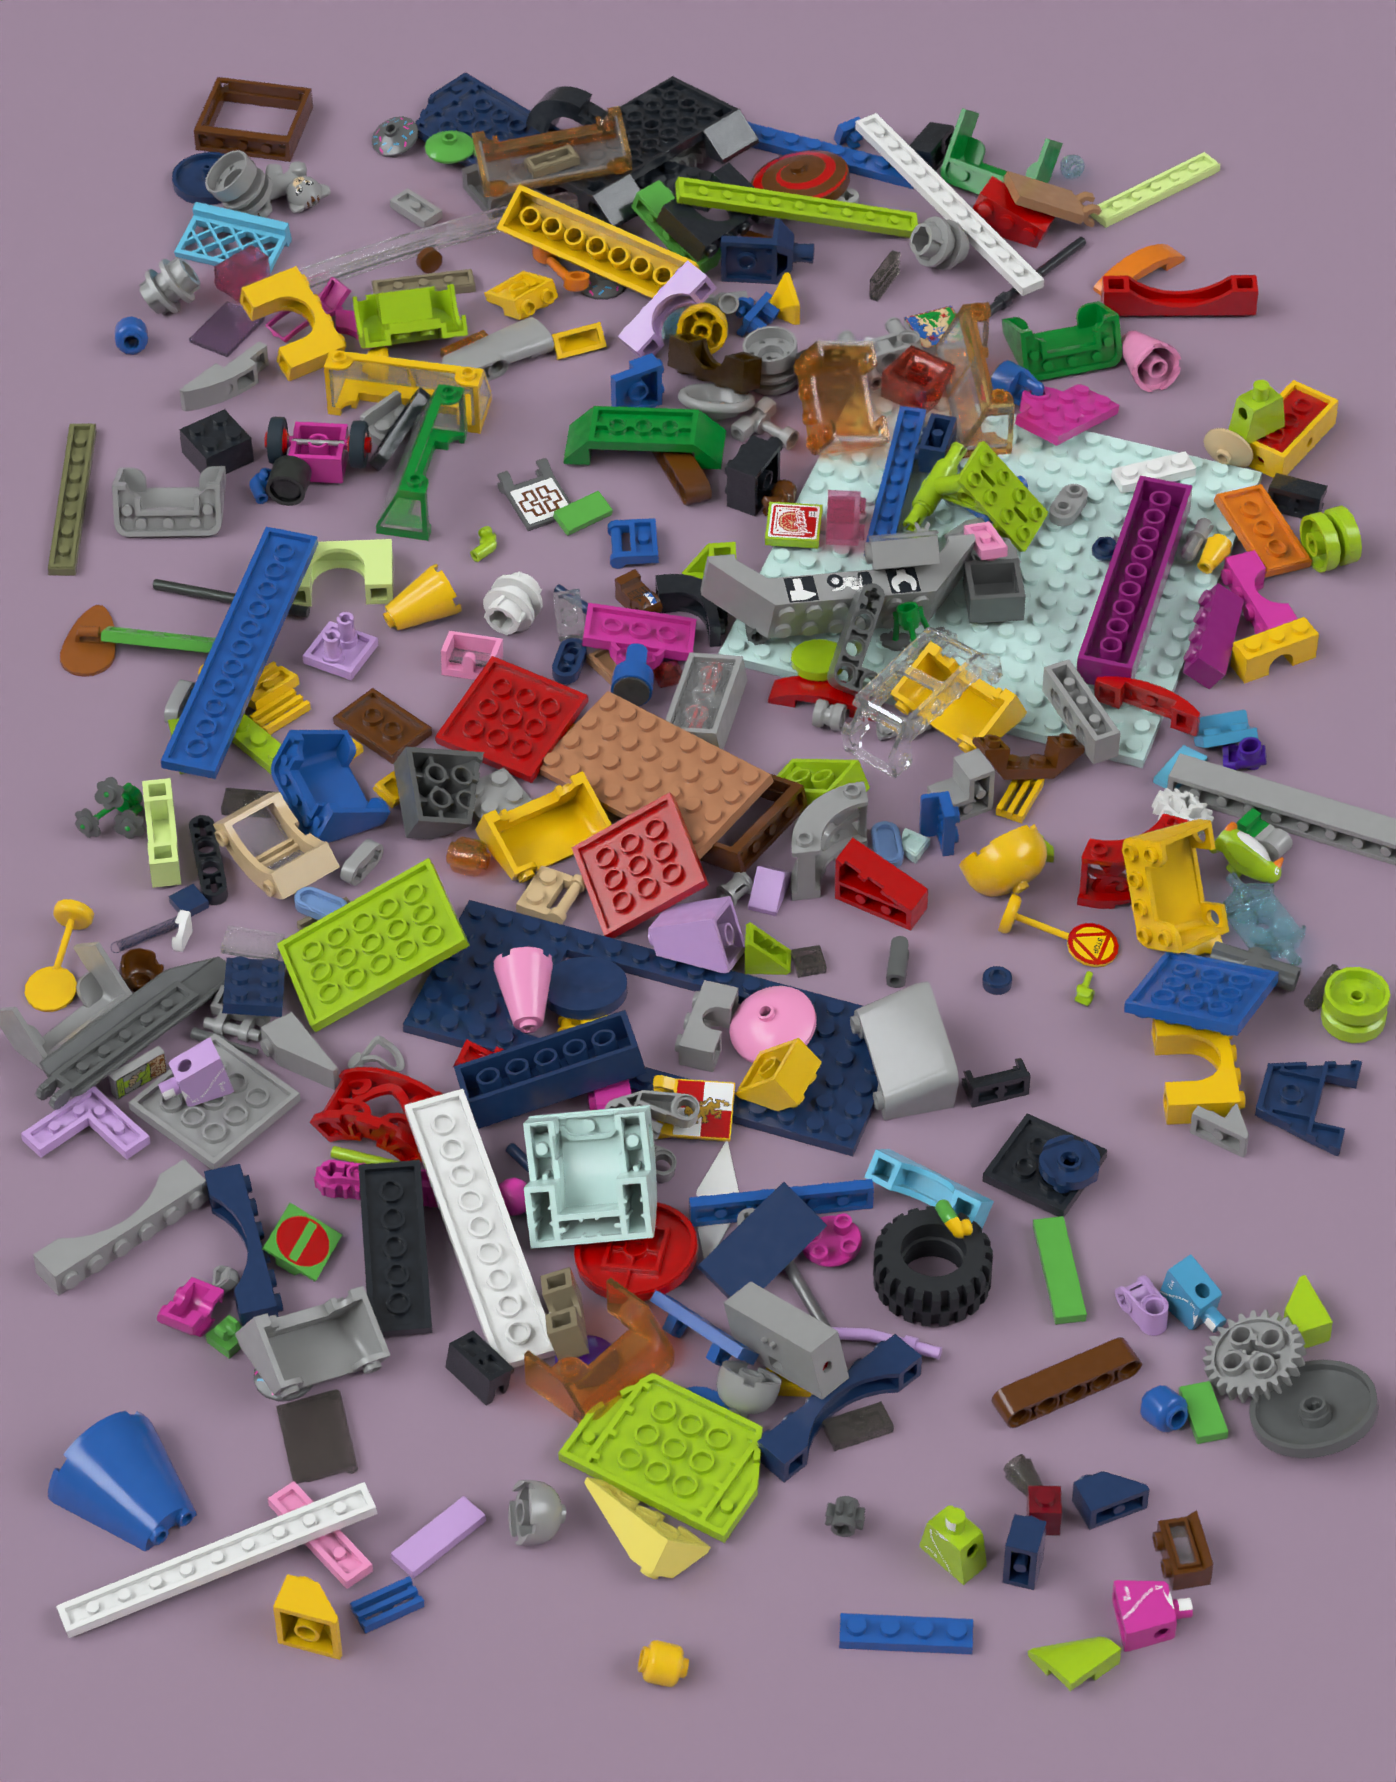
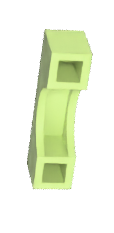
M171 778L142 781L152 888L181 885Z

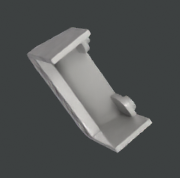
M100 942L81 943L73 947L88 970L78 980L76 987L77 994L83 1005L43 1037L34 1026L27 1024L17 1007L0 1008V1028L19 1054L41 1070L43 1069L39 1062L132 995V992Z

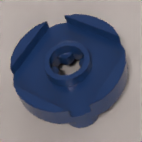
M1061 1135L1045 1143L1039 1157V1172L1043 1179L1053 1186L1055 1191L1067 1193L1070 1190L1083 1189L1097 1181L1100 1154L1090 1141L1083 1138V1142L1073 1140L1074 1136ZM1068 1159L1070 1162L1076 1163L1073 1166H1067L1064 1164V1160Z

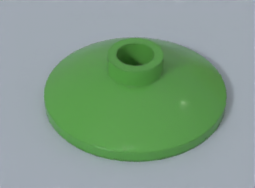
M453 130L436 133L425 144V151L428 157L444 164L459 163L468 159L473 154L475 148L474 141L469 135Z

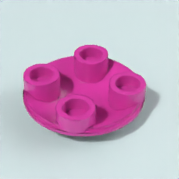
M844 1213L836 1216L820 1217L828 1226L802 1251L803 1254L811 1262L825 1267L840 1266L854 1259L861 1249L862 1235L859 1228L852 1222V1218Z

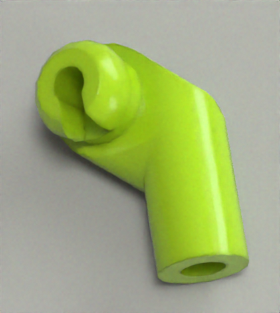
M484 526L478 531L480 545L470 551V555L475 562L481 561L496 550L497 537L492 532L490 526Z

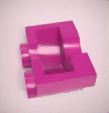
M191 1277L183 1287L181 1286L177 1289L173 1301L161 1307L157 1315V1321L188 1335L202 1337L208 1332L215 1321L210 1316L217 1302L222 1303L224 1290Z

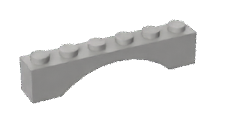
M183 1159L159 1174L156 1186L147 1201L123 1222L92 1235L76 1238H58L33 1254L36 1273L58 1296L67 1290L73 1289L82 1280L93 1273H98L104 1266L118 1257L126 1255L132 1248L143 1241L151 1239L157 1232L168 1225L176 1223L193 1209L201 1207L209 1200L206 1180Z

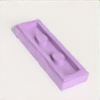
M463 1496L391 1552V1559L414 1579L485 1523L486 1515Z

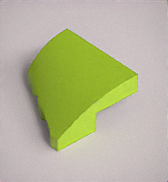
M1098 1636L1032 1648L1028 1651L1027 1656L1047 1676L1053 1673L1069 1691H1072L1090 1677L1095 1681L1120 1663L1121 1648L1110 1639Z

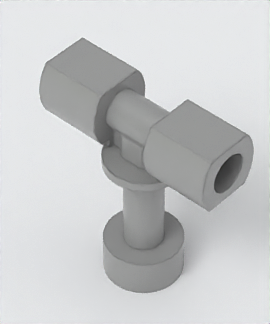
M747 291L721 292L715 297L710 295L703 303L715 305L723 313L730 314L738 309V298H748Z
M763 397L753 407V413L749 417L743 415L731 425V435L740 442H744L754 432L758 434L767 432L779 438L783 442L785 449L791 450L799 439V432L789 426L782 429L770 422L771 417L777 413L776 402L769 397Z

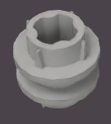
M937 216L930 217L923 223L918 224L909 238L911 250L916 254V258L921 265L943 271L955 267L956 264L961 263L966 258L970 249L968 236L964 233L961 225L953 220H945Z
M176 257L172 261L162 259L159 262L160 273L153 269L145 272L146 280L139 284L140 292L146 303L155 313L164 315L170 311L175 314L181 310L180 299L187 303L195 300L194 292L201 288L200 280L193 268L183 258Z

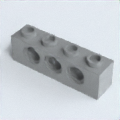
M1068 659L1044 667L1042 691L1072 735L1085 747L1084 752L1092 764L1118 757L1120 731L1071 661Z

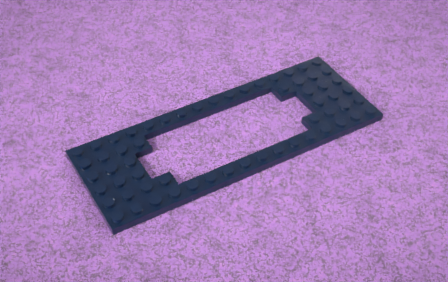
M469 900L459 918V922L470 946L432 968L403 1023V1032L460 1048L463 1047L467 1039L494 1052L496 1046L505 1050L538 1039L539 1037L528 1035V1033H523L514 1027L494 972V960L501 953L502 958L510 955V949L519 947L542 949L545 956L548 957L549 954L552 956L553 966L565 961L567 957L603 958L617 964L625 973L694 992L701 990L704 980L738 987V1004H741L746 998L759 990L773 986H792L732 970L729 973H720L656 956L655 950ZM795 988L809 998L816 1012L815 1032L807 1047L822 1062L816 1072L817 1077L807 1087L804 1093V1100L795 1108L789 1107L775 1111L741 1099L734 1094L732 1123L853 1157L875 1108L873 1093L877 1092L878 1089L877 1076L865 1038L860 1039L858 1034H853L850 1025V1017L854 1016V1011L863 1006ZM645 1067L647 1073L628 1080L632 1094L642 1090L654 1091L653 1078L656 1075L675 1079L688 1078Z

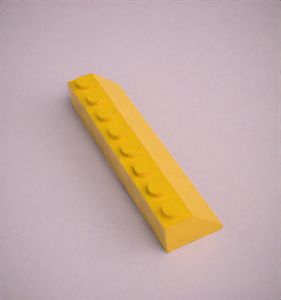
M520 184L496 228L498 231L651 299L687 260L700 270L695 261Z

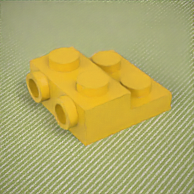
M526 271L516 274L484 293L487 302L502 307L505 316L516 318L517 320L528 318L537 309L549 306L558 298L552 278Z

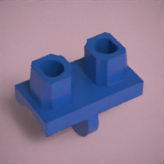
M766 291L755 305V301L751 297L738 298L739 307L735 314L738 318L743 317V324L736 332L738 335L743 337L747 332L751 333L758 328L766 327L768 324L759 319L760 317L769 324H772L780 311L770 303L773 295Z

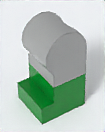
M1252 808L1237 821V829L1249 834L1262 844L1267 850L1271 861L1274 862L1292 848V839L1286 831L1275 828L1262 820V813Z

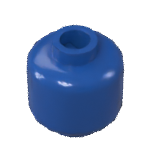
M129 316L121 319L115 326L114 331L116 346L121 352L134 355L140 353L148 344L146 324L137 317Z
M1159 1385L1144 1394L1140 1413L1142 1418L1163 1433H1169L1180 1429L1185 1424L1188 1417V1404L1185 1398L1168 1386Z

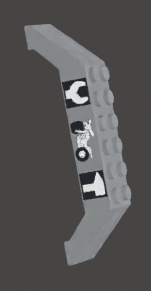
M974 534L948 536L945 547L939 553L940 564L767 578L737 561L735 554L707 556L700 591L703 597L752 629L756 628V631L766 638H786L799 635L812 636L821 633L836 634L842 632L855 592L870 583L881 586L885 594L875 629L893 628L894 619L892 613L896 611L898 605L905 602H915L918 606H922L924 616L927 622H929L962 579L964 561H970L976 538ZM871 592L865 594V596L868 597L867 604L874 601V599L870 597ZM857 616L855 619L856 627L864 630L866 626L865 620Z

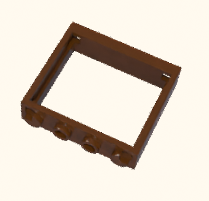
M217 77L194 128L196 150L223 154L240 150L248 157L291 162L313 110L312 88ZM224 102L297 110L287 136L214 127Z
M771 774L774 782L760 797L773 801L774 804L732 847L716 842L700 861L734 873L746 872L807 808L808 804L804 785Z

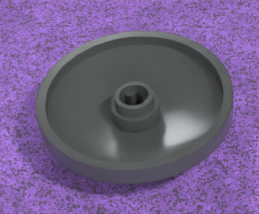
M1335 1360L1305 1361V1366L1297 1367L1300 1376L1289 1377L1293 1384L1292 1386L1282 1384L1280 1386L1282 1389L1281 1394L1273 1390L1270 1392L1271 1397L1269 1400H1267L1264 1394L1259 1395L1258 1402L1255 1403L1252 1398L1249 1406L1250 1421L1257 1439L1271 1451L1294 1458L1323 1457L1349 1448L1370 1431L1379 1412L1376 1388L1369 1376L1351 1364Z

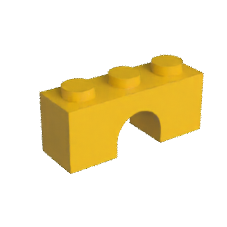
M1305 617L1241 639L1233 642L1230 666L1245 684L1267 676L1271 663L1281 655L1292 666L1316 658L1319 633Z

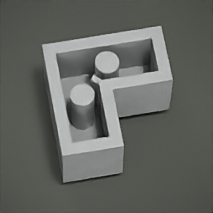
M979 748L962 753L959 756L953 757V776L927 786V794L949 791L953 806H958L961 822L993 810L995 769Z

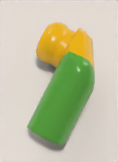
M943 1199L936 1203V1212L954 1237L963 1239L964 1236H969L973 1233L971 1221L969 1219L960 1221L948 1200Z

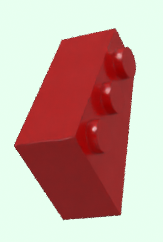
M993 176L982 189L973 206V209L1002 238L1033 248H1037L1055 219V216L1016 205L1006 184Z
M851 838L835 861V899L910 931L927 910L928 888L855 838Z

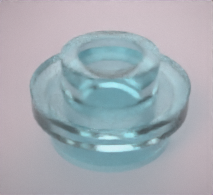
M1067 155L1060 163L1061 173L1068 179L1079 177L1085 168L1083 159L1078 155Z

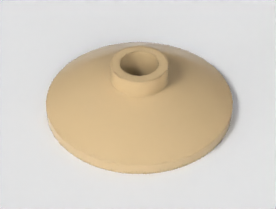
M1215 428L1208 431L1204 437L1205 449L1215 461L1241 468H1246L1251 464L1253 460L1252 448L1237 433L1228 429Z

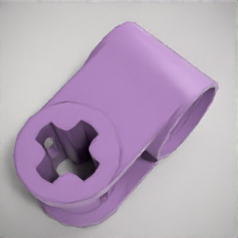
M1142 1275L1137 1278V1282L1127 1287L1120 1286L1115 1289V1296L1119 1306L1125 1313H1128L1140 1327L1141 1331L1151 1336H1157L1165 1332L1168 1322V1301L1154 1287L1147 1276Z

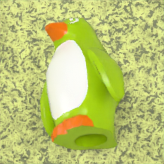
M1235 822L1229 823L1215 840L1216 849L1209 850V852L1212 854L1223 853L1229 862L1225 868L1237 878H1240L1243 874L1261 882L1276 883L1282 874L1281 867L1284 858L1281 857L1272 862L1262 844L1249 834L1238 830Z

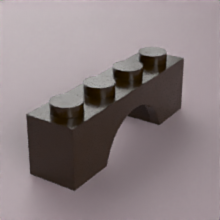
M689 332L670 336L668 366L677 369L678 373L694 375L697 380L714 382L716 387L733 389L734 393L741 395L760 388L762 358L746 352L726 355L722 364H720L710 353L706 338Z

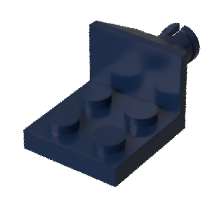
M775 219L773 238L722 236L721 282L778 284L784 273H790L793 270V263H814V243L801 244L795 242V234L781 219Z

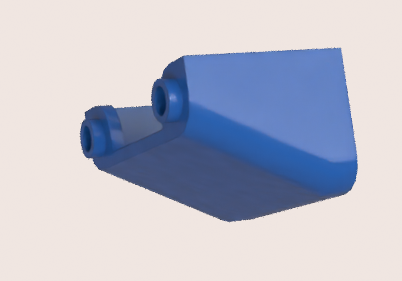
M289 730L271 764L272 778L286 804L299 821V830L304 835L311 833L316 838L328 843L381 826L391 813L383 798L375 797L368 803L349 765L356 754V746L347 730Z

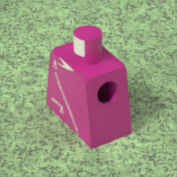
M1116 1580L1113 1582L1112 1603L1124 1652L1172 1640L1176 1633L1177 1619L1193 1617L1191 1599L1181 1598L1172 1600L1168 1583L1165 1581Z

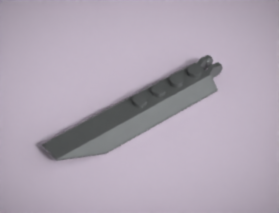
M217 956L164 970L39 1062L48 1079L37 1088L35 1094L37 1098L45 1100L52 1095L48 1104L53 1109L58 1110L61 1106L63 1107L67 1104L70 1097L83 1095L210 1000L218 992L221 985L225 983L226 961Z

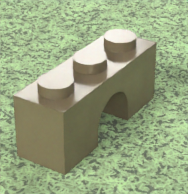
M564 1268L540 1276L542 1295L549 1314L545 1315L547 1335L558 1361L563 1362L589 1354L582 1294L571 1268Z

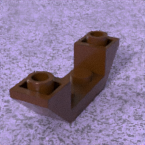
M1061 733L1059 736H1048L1044 755L1031 754L1030 756L1021 757L1010 754L1011 749L999 736L987 734L985 737H973L972 740L975 747L980 749L995 771L1004 780L1054 779L1085 751V747L1074 735L1069 733Z

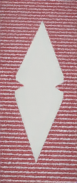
M728 1141L723 1145L698 1187L696 1193L698 1197L733 1192L739 1193ZM731 1223L697 1226L704 1259L718 1246Z

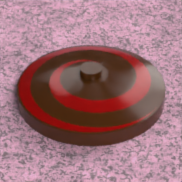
M803 150L785 154L769 161L755 173L751 184L757 189L836 200L848 188L850 173L846 161L837 154L822 150Z

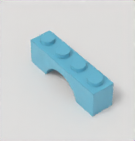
M876 1149L864 1178L872 1179L874 1183L890 1191L911 1196L930 1206H935L940 1200H948L956 1214L961 1212L970 1217L971 1223L975 1221L982 1228L994 1203L993 1200L891 1149Z

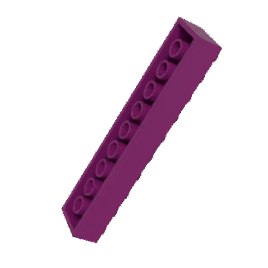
M1146 476L1139 477L1077 657L1076 670L1086 684L1095 685L1096 678L1102 676L1135 679L1190 512L1192 485Z

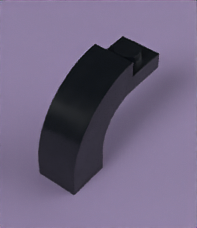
M561 86L551 89L530 111L526 124L547 136L559 123L560 118L564 117L576 121L597 134L609 121L611 113L591 102V93L576 87Z
M684 574L655 575L656 594L662 604L661 613L686 612L699 617L706 626L710 647L721 646V635H725V626H728V612L701 595L702 579Z

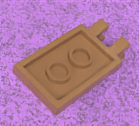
M1007 171L1003 178L1016 205L1080 225L1084 222L1089 227H1093L1095 224L1089 215L1093 213L1100 215L1102 211L1098 205L1089 204L1085 206L1082 204L1085 201L1093 202L1095 200L1093 193L1081 192L1078 195H1074L1071 190Z

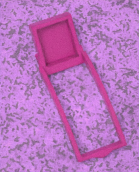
M333 276L318 295L323 310L331 317L336 315L335 310L343 309L342 304L352 291ZM281 311L265 325L273 336L280 338L286 343L294 335L310 325L306 320L285 337L281 336L272 326L292 311Z

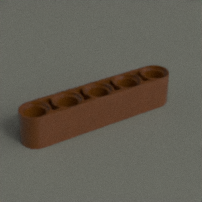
M651 451L685 506L712 498L710 483L691 452Z
M1123 1337L1115 1338L1002 1387L992 1396L991 1402L1007 1426L1016 1428L1133 1377L1141 1369L1142 1362L1126 1339Z

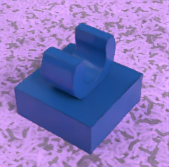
M859 116L838 124L833 138L837 145L847 143L851 149L860 147L858 142L863 140V137L855 129L856 121L860 120Z

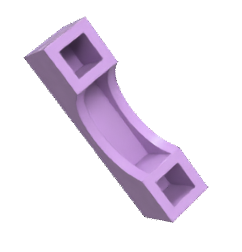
M687 260L682 267L677 269L672 278L659 289L650 302L641 309L640 313L625 326L618 337L638 357L653 353L655 356L664 346L662 327L667 317L678 308L704 302L717 287L706 274Z

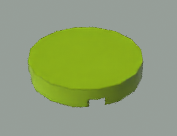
M812 639L802 642L791 653L792 669L798 671V675L807 680H828V670L837 643L826 639ZM839 668L837 676L840 675L844 669Z

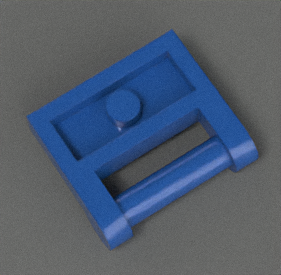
M655 518L613 520L608 523V534L611 536L612 546L610 565L613 568L620 569L627 564L659 563ZM623 533H629L631 551H623L621 535Z

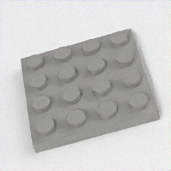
M216 1033L209 1038H211L233 1087V1093L192 1107L187 1106L182 1093L165 1101L158 1084L174 1077L171 1069H169L129 1102L130 1111L211 1170L224 1165L301 1101L299 1092Z

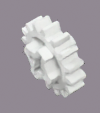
M1165 788L1164 791L1160 790L1151 806L1154 808L1153 814L1159 815L1158 820L1162 814L1180 817L1189 821L1203 819L1210 820L1212 823L1214 819L1211 816L1213 811L1206 809L1208 804L1200 803L1198 801L1199 797H1194V794L1187 791L1181 793L1177 788L1173 792L1168 788ZM1202 830L1197 832L1198 836H1200L1201 833H1204V831Z

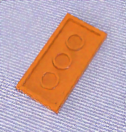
M1262 484L1215 495V504L1247 552L1255 550L1266 567L1265 578L1311 566L1312 559Z

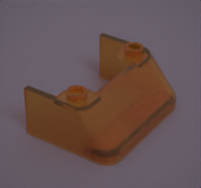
M612 1278L606 1281L607 1312L621 1321L628 1330L595 1360L587 1365L578 1358L566 1357L551 1367L528 1350L524 1353L526 1385L577 1423H580L584 1416L590 1413H594L592 1420L600 1419L622 1397L620 1390L629 1385L637 1384L640 1379L651 1373L662 1376L673 1366L675 1361L674 1347L648 1304Z

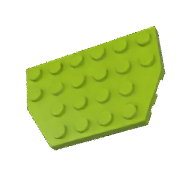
M651 1373L640 1379L637 1384L629 1385L620 1390V1395L605 1403L600 1401L594 1404L560 1449L558 1458L560 1461L596 1479L604 1480L637 1500L725 1543L758 1495L761 1450L757 1445V1441L762 1438L763 1426L655 1373Z

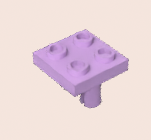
M342 612L337 617V623L329 621L303 654V664L352 680L378 647V638L355 630L353 614Z

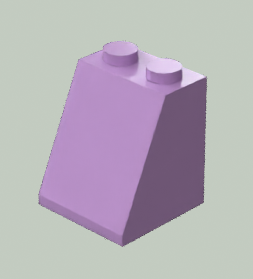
M731 896L673 905L662 911L648 928V940L651 946H654L656 956L720 973H729L745 952V942Z

